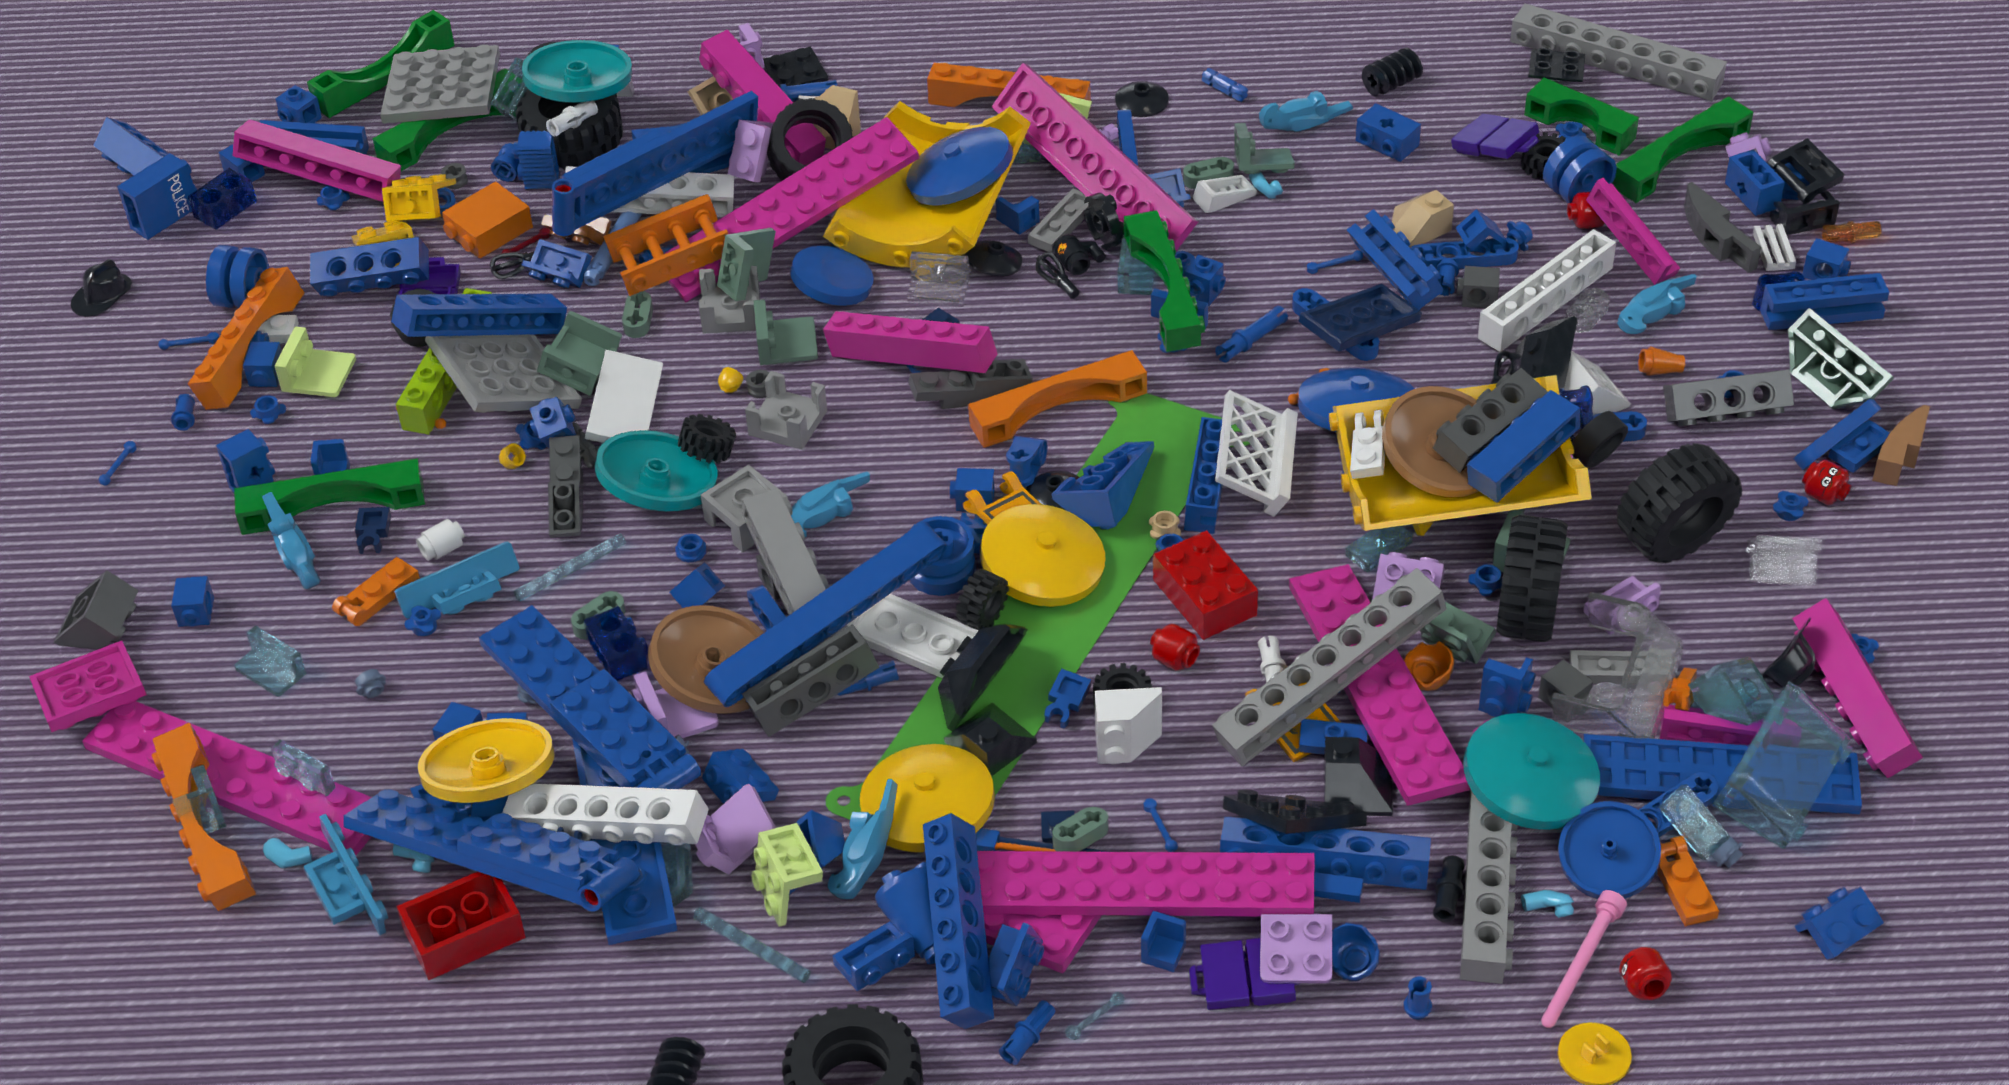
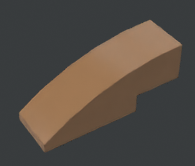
M1923 405L1914 410L1890 432L1880 450L1872 481L1897 486L1902 466L1915 469L1930 406Z

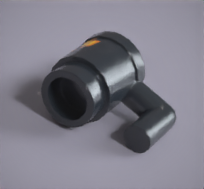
M1070 234L1059 238L1053 246V253L1065 269L1073 275H1081L1089 269L1091 261L1088 258V252L1098 263L1103 262L1106 258V255L1095 241L1079 242L1076 236Z

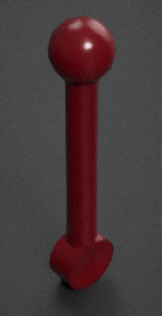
M542 228L539 230V234L511 249H504L501 254L516 253L541 238L548 239L551 236L549 234L550 230Z

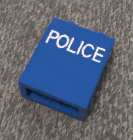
M169 153L117 186L130 229L147 240L200 207L197 198L198 190L191 178L192 170L184 159H179Z

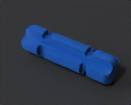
M1207 68L1206 71H1203L1202 81L1205 84L1228 96L1232 95V98L1239 102L1247 98L1248 88L1240 83L1237 85L1236 81L1221 73L1218 74L1212 68Z

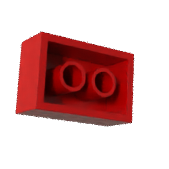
M1207 530L1153 554V581L1203 640L1257 616V587Z
M478 871L396 906L404 933L428 981L526 938L520 912L502 879Z

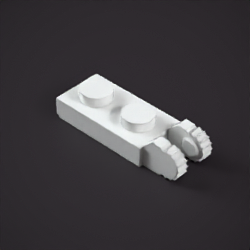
M1382 410L1374 411V428H1366V418L1363 412L1355 414V430H1353L1350 466L1352 479L1384 475L1385 450L1382 440L1384 415Z

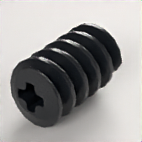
M1402 48L1398 52H1394L1389 56L1383 57L1381 60L1366 65L1362 70V80L1365 88L1371 95L1377 96L1378 93L1384 95L1389 90L1396 89L1397 86H1403L1406 82L1409 83L1414 78L1421 77L1423 66L1414 51L1409 48Z
M671 1037L662 1041L659 1053L655 1059V1065L650 1073L651 1077L646 1085H692L696 1082L698 1077L697 1071L702 1066L701 1059L706 1054L705 1048L700 1043L685 1037Z

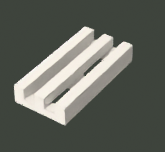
M1777 224L1776 229H1772L1771 225H1765L1764 230H1761L1760 226H1754L1753 236L1756 243L1761 246L1760 255L1766 271L1795 269L1796 259L1783 224ZM1765 237H1768L1772 254L1775 257L1777 263H1773L1770 252L1765 241Z

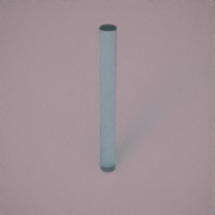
M619 533L514 590L515 597L520 602L626 544L624 536Z
M698 907L694 912L693 918L792 977L803 983L809 979L811 975L809 969L702 907Z

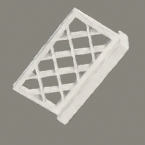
M1229 390L1224 399L1215 481L1264 503V512L1274 517L1290 499L1298 413L1287 408L1281 414ZM1233 404L1240 406L1246 414L1240 415ZM1260 416L1272 421L1271 426L1266 427ZM1251 420L1258 431L1252 432L1245 421ZM1236 424L1243 435L1238 437L1231 425ZM1262 436L1269 445V448L1264 449L1257 438ZM1248 441L1255 452L1250 454L1242 442ZM1234 446L1241 457L1235 458L1229 447ZM1260 458L1267 469L1262 470L1255 459ZM1246 462L1253 474L1247 475L1240 464ZM1231 467L1239 479L1227 475L1226 468ZM1258 479L1265 492L1258 489L1252 481Z

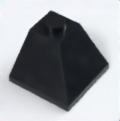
M991 703L945 736L944 742L947 745L958 747L974 754L986 765L992 777L1035 745L1037 738L994 703Z
M1325 737L1323 762L1324 802L1349 801L1354 803V808L1367 812V816H1392V778L1378 751L1358 737Z

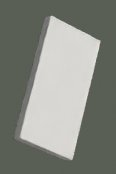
M606 350L585 439L604 443L607 439L620 433L639 430L648 431L663 363Z
M889 594L847 624L848 627L852 624L855 626L871 649L940 678L944 677L940 674V671L948 659L951 657L956 660L960 655L956 651L967 636L973 638L979 631L892 594Z

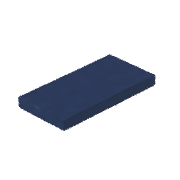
M1381 283L1302 312L1298 322L1340 352L1419 322L1422 312Z

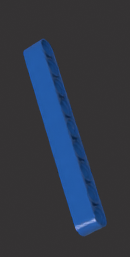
M926 522L920 523L720 663L707 674L704 684L724 707L736 704L744 698L742 693L812 650L936 562L947 550V544Z

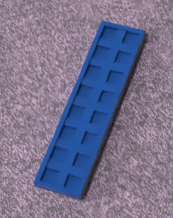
M1584 734L1583 741L1590 748L1599 767L1600 786L1597 793L1599 796L1656 799L1692 774L1707 772L1714 776L1718 782V791L1715 800L1711 804L1860 814L1862 800L1857 753ZM1697 784L1695 792L1689 796L1691 802L1693 796L1701 791L1707 795L1709 787L1707 785L1700 787Z

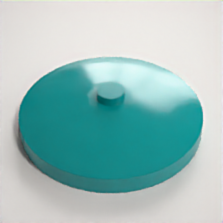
M570 40L549 44L532 52L522 64V76L525 86L538 96L561 102H587L609 97L624 89L632 78V63L630 57L623 50L613 45L590 40Z
M647 430L624 432L607 439L599 447L595 462V473L599 482L612 495L637 507L657 511H681L701 505V494L716 485L718 470L713 460L711 463L706 462V459L702 458L699 461L696 460V456L689 457L687 452H682L680 450L681 447H678L679 436Z
M1512 713L1492 718L1483 723L1473 733L1464 754L1463 767L1465 778L1476 798L1496 816L1521 827L1538 830L1562 828L1567 822L1578 816L1583 807L1593 804L1599 791L1600 771L1590 748L1573 731L1546 717L1526 713Z

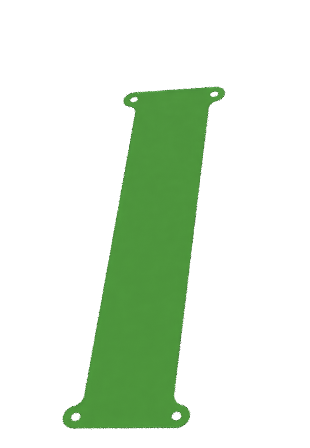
M1148 393L1129 399L1126 402L1108 401L1116 409L1117 417L1077 476H1083V469L1089 465L1095 466L1104 463L1103 456L1126 442L1153 441L1155 447L1125 516L1113 528L1100 529L1099 527H1092L1101 539L1105 550L1106 560L1101 580L1095 590L1088 596L1064 606H1037L1019 601L1008 595L1007 601L1003 603L1005 607L1003 611L1000 610V617L998 620H994L993 626L1002 624L1025 627L1028 631L1019 647L956 728L991 703H994L1033 736L1036 735L1045 721L1044 713L1046 707L1053 703L1048 701V694L1061 668L1073 673L1077 672L1156 551L1155 543L1159 539H1153L1150 536L1152 526L1149 524V519L1160 511H1170L1179 516L1186 505L1201 418L1222 419L1221 417ZM1236 424L1231 426L1234 432H1241ZM1248 441L1242 442L1245 446L1250 444ZM936 677L876 765L890 755L906 748L925 744L947 745L944 742V737L952 731L947 728L938 686L943 678ZM1023 754L992 776L995 796ZM863 783L853 787H837L830 791L826 797L828 810L849 820L851 819L852 812H861L860 792ZM841 796H848L851 801L848 805L841 806L837 803V800Z

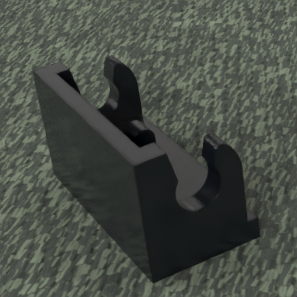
M1826 190L1820 193L1825 200H1818L1815 203L1802 204L1787 209L1782 201L1774 202L1779 212L1776 210L1770 211L1769 217L1775 226L1783 224L1786 235H1792L1835 225L1840 202L1835 200L1831 193Z

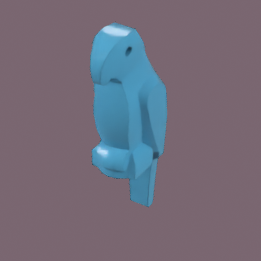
M1314 91L1307 98L1290 100L1280 108L1277 103H1270L1264 106L1259 112V120L1265 129L1297 132L1326 123L1352 110L1353 106L1349 101L1327 107L1324 95L1321 92Z
M1691 274L1672 280L1669 279L1639 292L1620 312L1617 322L1618 326L1625 333L1639 334L1646 330V324L1657 322L1668 313L1673 315L1681 313L1686 303L1685 295L1680 290L1694 285L1697 276Z
M866 471L851 477L838 479L803 495L792 506L793 514L791 517L794 523H800L804 536H807L805 528H817L827 524L836 516L846 517L851 515L853 505L851 497L847 492L870 482V473Z
M272 492L263 495L262 498L272 520L267 525L287 570H293L296 573L304 589L309 590L319 585L321 580L313 565L315 555L305 535L295 523L291 513L285 515Z
M892 779L887 780L880 808L874 815L869 812H852L849 822L852 831L847 837L843 848V870L837 875L831 874L828 881L829 891L840 899H853L881 863L893 820L898 787L897 783Z

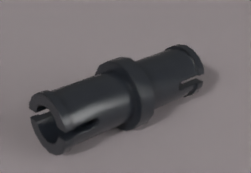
M1454 855L1443 859L1441 877L1436 881L1435 885L1437 897L1435 907L1433 908V916L1441 922L1454 920L1457 899L1462 896L1463 892L1461 879L1465 862L1462 858Z

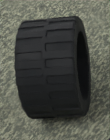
M815 98L800 99L795 103L787 105L777 115L770 134L767 157L772 170L776 172L781 180H784L807 166L793 159L786 150L784 139L791 127L802 123L818 125L831 135L837 148L853 138V130L851 124L847 121L848 118L835 105H831L824 100H816Z

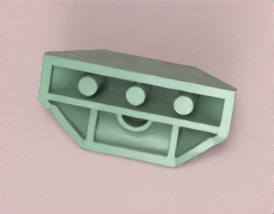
M1810 308L1788 329V337L1790 339V373L1832 409L1874 399L1894 379L1891 374Z

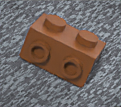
M544 214L541 225L550 230L549 234L558 239L565 240L566 237L572 238V241L584 246H588L589 243L601 246L604 242L603 236L608 234L612 221L608 218L600 217L576 229L574 233L568 236H559L553 232L552 216Z

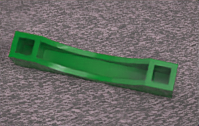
M432 10L414 20L398 44L376 62L352 71L327 70L307 81L309 92L318 99L321 113L331 118L386 86L394 54L401 52H425L430 49L447 50L455 46L450 20Z
M506 68L500 70L496 75L489 114L402 122L372 138L377 158L401 165V171L418 163L427 146L447 130L477 118L507 115L516 110L520 98L526 92L524 82Z
M1729 96L1718 103H1714L1710 108L1695 115L1689 121L1675 127L1672 131L1657 138L1646 147L1637 150L1628 158L1619 161L1616 164V176L1612 184L1619 193L1634 203H1638L1655 192L1660 173L1675 158L1702 147L1727 145L1731 143V137L1746 132L1749 134L1754 112Z
M1157 210L1124 216V238L1131 256L1152 268L1160 276L1168 289L1166 301L1159 310V333L1166 352L1201 346V333H1205L1204 319L1202 315H1197L1198 307L1195 296L1190 297L1189 280L1187 277L1182 276V262L1180 258H1175V244L1173 239H1168L1169 233L1166 221H1161Z
M418 458L234 488L235 515L242 535L270 531L267 524L272 520L262 498L263 495L272 492L285 515L291 513L292 517L314 507L347 501L369 502L394 510L425 505L423 478Z

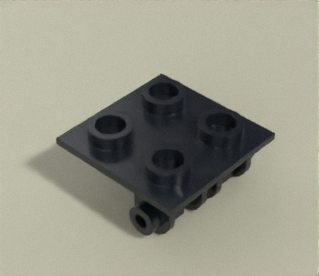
M1548 48L1531 49L1528 78L1583 82L1585 54L1574 50L1561 52L1552 51Z

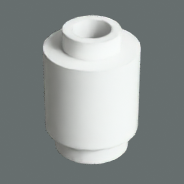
M446 519L422 532L421 537L416 539V543L426 560L429 561L432 558L437 560L463 545L462 538L465 537V534L457 521L452 523L449 519Z

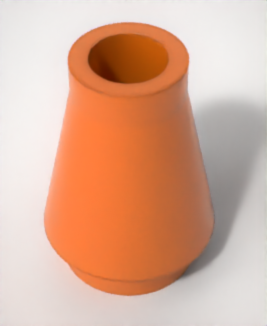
M1650 346L1648 349L1640 351L1638 368L1640 372L1646 373L1647 376L1675 372L1682 373L1685 368V356Z

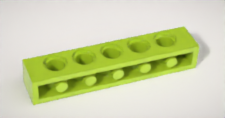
M465 288L462 294H492V292ZM430 348L395 404L402 430L430 435L435 426V420L440 418L457 389V386Z

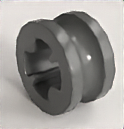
M451 163L442 168L441 173L446 174V179L456 178V184L447 186V188L459 189L467 184L468 178L464 165Z
M755 370L749 373L746 382L750 396L766 398L765 379L770 372Z

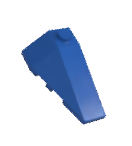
M1154 442L1124 443L1103 456L1104 463L1095 466L1089 465L1084 468V475L1075 480V477H1069L1063 481L1052 493L1053 500L1066 511L1083 519L1091 527H1099L1100 529L1115 527L1130 507L1155 447Z

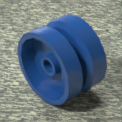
M1574 136L1561 143L1549 156L1544 167L1543 179L1545 184L1559 194L1567 203H1572L1576 193L1591 191L1596 181L1603 177L1608 184L1613 183L1617 166L1615 160L1599 149L1590 139L1585 136Z
M218 245L214 248L206 270V292L213 306L226 308L236 306L239 308L247 297V293L255 287L260 274L269 268L264 251L247 247L239 249L238 247Z
M935 516L925 518L914 524L911 529L920 523L926 522L943 539L948 547L936 562L910 579V583L917 590L928 595L946 596L961 591L964 585H968L969 577H973L976 570L974 537L971 529L963 521L953 517Z

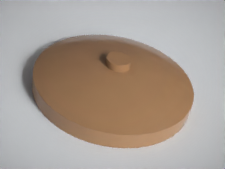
M1440 386L1420 387L1399 397L1390 408L1382 427L1383 447L1395 470L1412 485L1434 495L1463 497L1479 492L1468 484L1467 468L1459 473L1433 449L1438 438L1436 435L1437 430L1446 421L1449 420L1451 423L1455 421L1458 413L1466 405L1474 406L1476 399L1458 390Z
M703 605L685 607L672 612L657 625L649 645V665L654 677L662 688L681 703L709 713L728 714L741 712L749 709L744 698L730 707H724L704 684V679L712 669L764 632L748 618L725 608Z

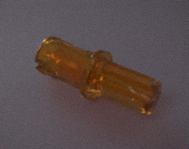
M1848 221L1847 224L1824 225L1822 227V239L1830 243L1842 241L1855 243L1856 240L1878 238L1882 234L1879 221L1862 223Z

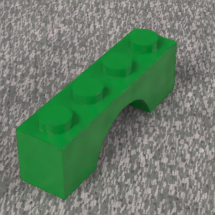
M1543 78L1526 96L1525 116L1546 125L1560 121L1581 123L1594 132L1596 136L1595 144L1598 147L1618 156L1636 139L1639 117L1547 78Z

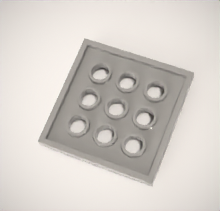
M479 45L469 48L454 47L447 50L430 49L425 52H401L394 54L380 113L382 123L489 114L500 58L499 46Z
M535 335L426 336L425 342L474 412L530 410L531 407L538 405L540 401L558 397L564 405L569 404L572 409H579L582 398L574 388L537 372L544 347Z

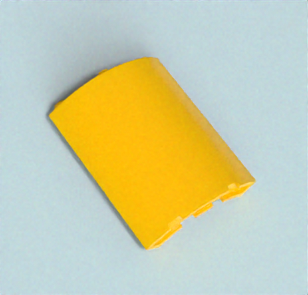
M899 101L884 118L888 117L915 147L919 156L936 142L956 132L976 127H993L1003 131L1012 145L1013 156L1009 166L995 182L969 198L946 205H926L915 200L907 186L906 178L913 164L911 163L838 208L823 237L835 246L875 263L903 268L935 266L954 260L975 246L1031 122L1009 106L1000 114L984 120L982 124L970 126L969 123L947 122L944 125L932 122L931 117L919 113Z
M1557 375L1533 378L1548 392L1552 390L1560 395ZM1496 384L1455 390L1477 400L1486 389L1494 390ZM1399 397L1333 406V413H1329L1330 429L1337 433L1344 474H1341L1343 493L1349 492L1353 506L1355 525H1360L1364 531L1592 499L1588 467H1585L1579 458H1571L1570 455L1574 454V448L1570 438L1498 503L1481 492L1463 497H1444L1423 491L1412 485L1395 470L1386 453L1384 475L1352 479L1350 466L1353 430H1355V414L1363 412L1366 418V428H1374V411L1382 410L1385 420L1390 408Z

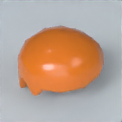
M1440 641L1433 645L1420 642L1404 658V662L1419 689L1423 691H1433L1447 684L1454 669L1452 651Z

